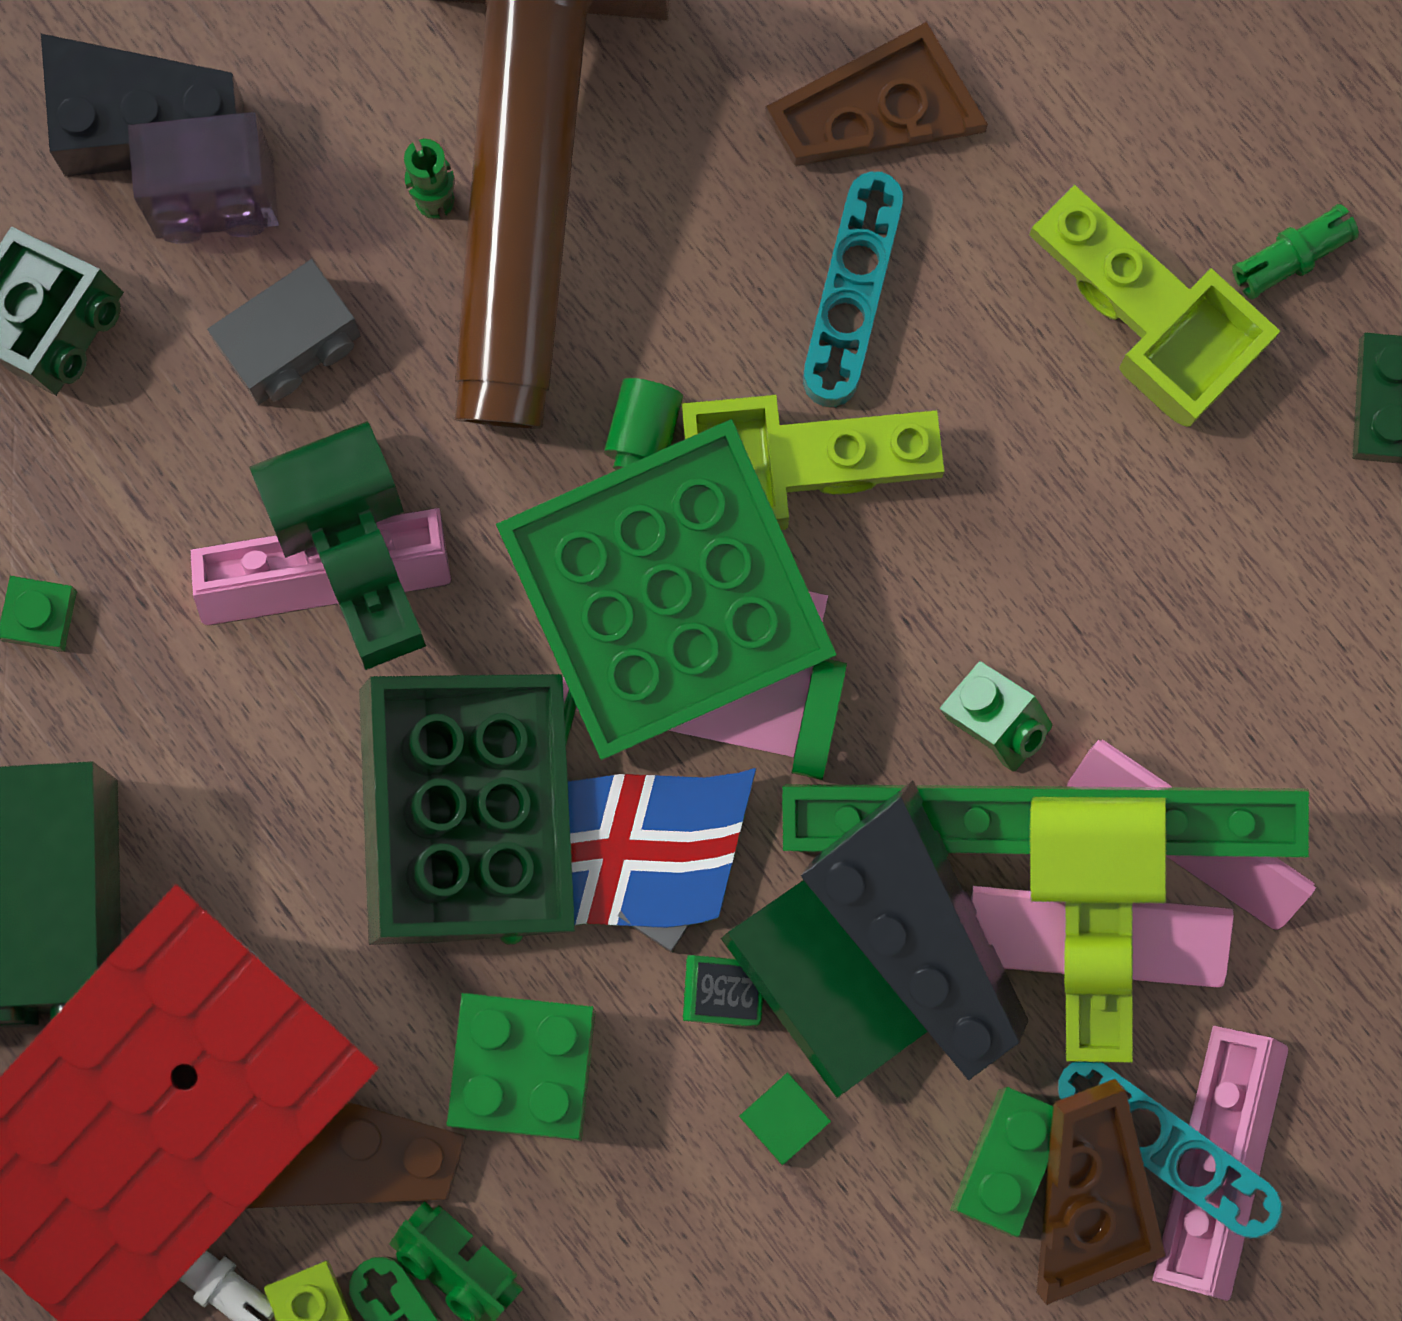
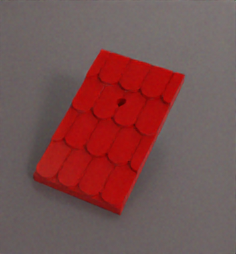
M175 884L0 1076V1270L57 1321H140L295 1156L310 1143L379 1067L332 1026L318 1010L232 932L225 929L194 899ZM183 1063L192 1065L198 1075L197 1082L187 1088L176 1085L172 1079V1070L177 1065Z

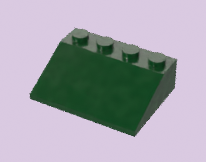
M562 674L370 676L359 689L369 945L438 943L574 932L575 921Z

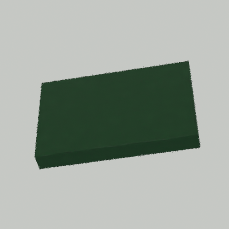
M804 880L728 931L721 938L836 1098L847 1092L928 1032Z

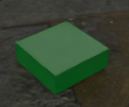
M788 1072L738 1116L781 1165H784L831 1122Z

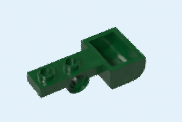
M369 422L360 423L249 466L285 558L316 547L365 670L426 647L422 632L401 585L390 553L376 525L379 521L404 512L393 477Z

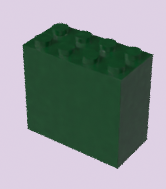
M93 761L0 766V1027L39 1026V1014H51L52 1020L121 944L118 780Z

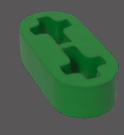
M827 659L814 665L792 774L823 780L847 668L846 662Z
M373 1257L362 1262L353 1271L349 1281V1294L364 1321H397L403 1315H406L409 1321H441L414 1279L402 1267L399 1261L390 1257ZM372 1269H375L380 1275L392 1272L396 1276L398 1282L391 1287L390 1291L400 1309L393 1314L381 1298L369 1302L363 1293L370 1286V1280L366 1274Z

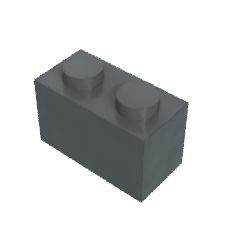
M312 259L207 329L219 351L258 405L269 398L272 401H278L294 392L303 381L301 376L320 363L324 366H329L340 361L354 348L355 344L353 341L361 336L355 318Z

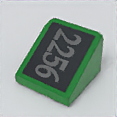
M687 955L683 1021L730 1027H757L762 1021L763 996L736 959Z

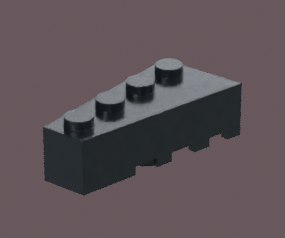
M912 780L817 855L800 876L969 1081L1020 1043L1029 1019L993 945H989L975 916L977 911L967 891H963L947 858L949 853L938 830L934 831L922 806L923 799L914 780Z

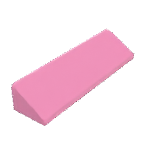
M440 508L395 515L376 523L390 553L404 592L444 586L451 582ZM270 536L191 550L193 597L201 622L204 625L338 603L316 547L285 558L277 536Z
M1103 739L1101 741L1098 740L1091 747L1067 783L1069 787H1172ZM1166 856L1275 930L1282 928L1316 889L1313 886L1315 883L1276 857Z
M973 886L971 901L977 911L975 916L989 945H993L1004 969L1064 974L1065 902H1031V891ZM1133 903V980L1223 987L1227 975L1234 917L1233 909L1171 903Z
M1213 1026L1189 1125L1259 1175L1288 1054V1047L1274 1038ZM1192 1149L1182 1155L1178 1174L1185 1184L1191 1187H1201L1207 1185L1213 1179L1216 1172V1163L1209 1152L1202 1149ZM1230 1168L1222 1188L1209 1197L1207 1202L1218 1208L1224 1195L1241 1210L1237 1222L1246 1226L1249 1222L1255 1194L1251 1197L1245 1196L1231 1185L1241 1177V1174ZM1174 1189L1162 1238L1166 1257L1157 1260L1152 1281L1228 1301L1232 1295L1245 1238L1231 1231Z

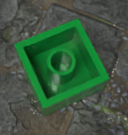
M462 993L447 1126L457 1129L582 1141L596 1014L594 1007Z

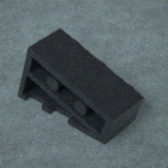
M41 33L49 151L65 177L249 158L244 101L233 73Z

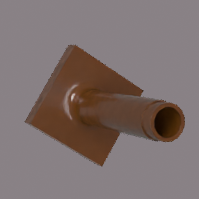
M444 0L486 4L455 382L458 383L455 420L497 427L543 428L545 396L550 388L587 13L668 20L670 0Z

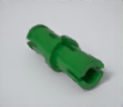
M423 138L419 139L422 150L417 152L414 143H411L404 153L406 167L404 180L407 189L413 187L408 190L409 195L415 200L416 207L421 215L429 219H439V208L442 207L445 215H448L454 207L455 197L453 190L455 177L453 170L447 173L451 166L445 159L442 147L431 139Z
M1337 204L1330 211L1297 230L1288 227L1277 234V242L1246 260L1234 264L1232 272L1238 286L1240 287L1246 282L1249 284L1248 287L1243 289L1245 296L1254 300L1262 292L1293 274L1301 277L1313 270L1315 261L1344 244L1359 238L1358 226L1353 216L1344 222L1341 219L1348 214V209L1342 204Z

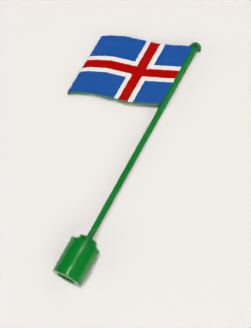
M639 378L623 379L604 449V454L615 460L613 469L618 470L671 446L683 400L681 392L650 380ZM570 690L564 703L566 745L576 710V703ZM757 768L740 773L705 778L619 774L568 781L575 926L590 924L667 928L701 924L719 918ZM620 910L627 918V920L630 922V924L617 916ZM523 936L500 938V940L507 945H515L522 940Z

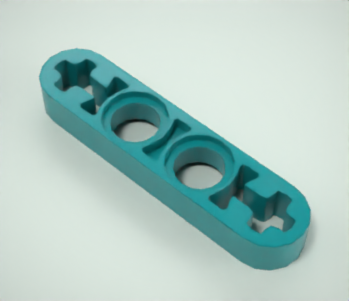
M870 171L860 175L853 181L848 191L803 373V386L806 394L814 403L823 407H837L847 403L854 396L858 388L903 205V192L900 184L892 176L884 172ZM872 190L882 192L883 203L891 206H883L879 209L874 232L862 229L867 206L864 201L858 200V198L868 199ZM850 225H852L857 229L850 230L848 228ZM886 233L887 235L883 238L879 234ZM857 245L866 246L876 254L878 265L871 273L856 275L844 266L842 260L844 253L849 248ZM850 303L862 312L864 322L854 332L841 333L835 330L829 323L828 314L830 310L838 304ZM823 340L829 345L820 346L819 343ZM832 346L838 349H844L839 371L840 376L849 380L848 382L838 381L834 390H827L822 388L823 378L814 374V372H825L828 367ZM857 348L858 352L857 354H853L847 349Z
M1075 1061L1063 1070L1058 1081L1060 1099L1079 1093L1072 1085L1079 1075L1089 1080L1095 1073L1103 1076L1099 1084L1116 1079L1126 1092L1132 1095L1128 1099L1131 1113L1138 1110H1149L1155 1113L1161 1123V1133L1158 1140L1152 1145L1139 1147L1144 1167L1234 1233L1248 1239H1259L1268 1236L1278 1227L1282 1218V1202L1277 1191L1266 1180L1104 1063ZM1192 1149H1202L1209 1152L1216 1163V1172L1213 1179L1207 1185L1201 1187H1191L1185 1184L1178 1174V1162L1181 1156ZM1230 1168L1241 1174V1177L1231 1185L1242 1194L1251 1197L1259 1190L1267 1195L1263 1206L1270 1215L1263 1224L1255 1219L1249 1221L1246 1226L1239 1224L1237 1218L1241 1210L1224 1195L1218 1208L1207 1202L1209 1197L1222 1188Z

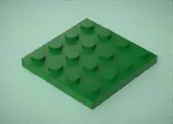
M732 419L496 523L497 529L601 760L837 655Z

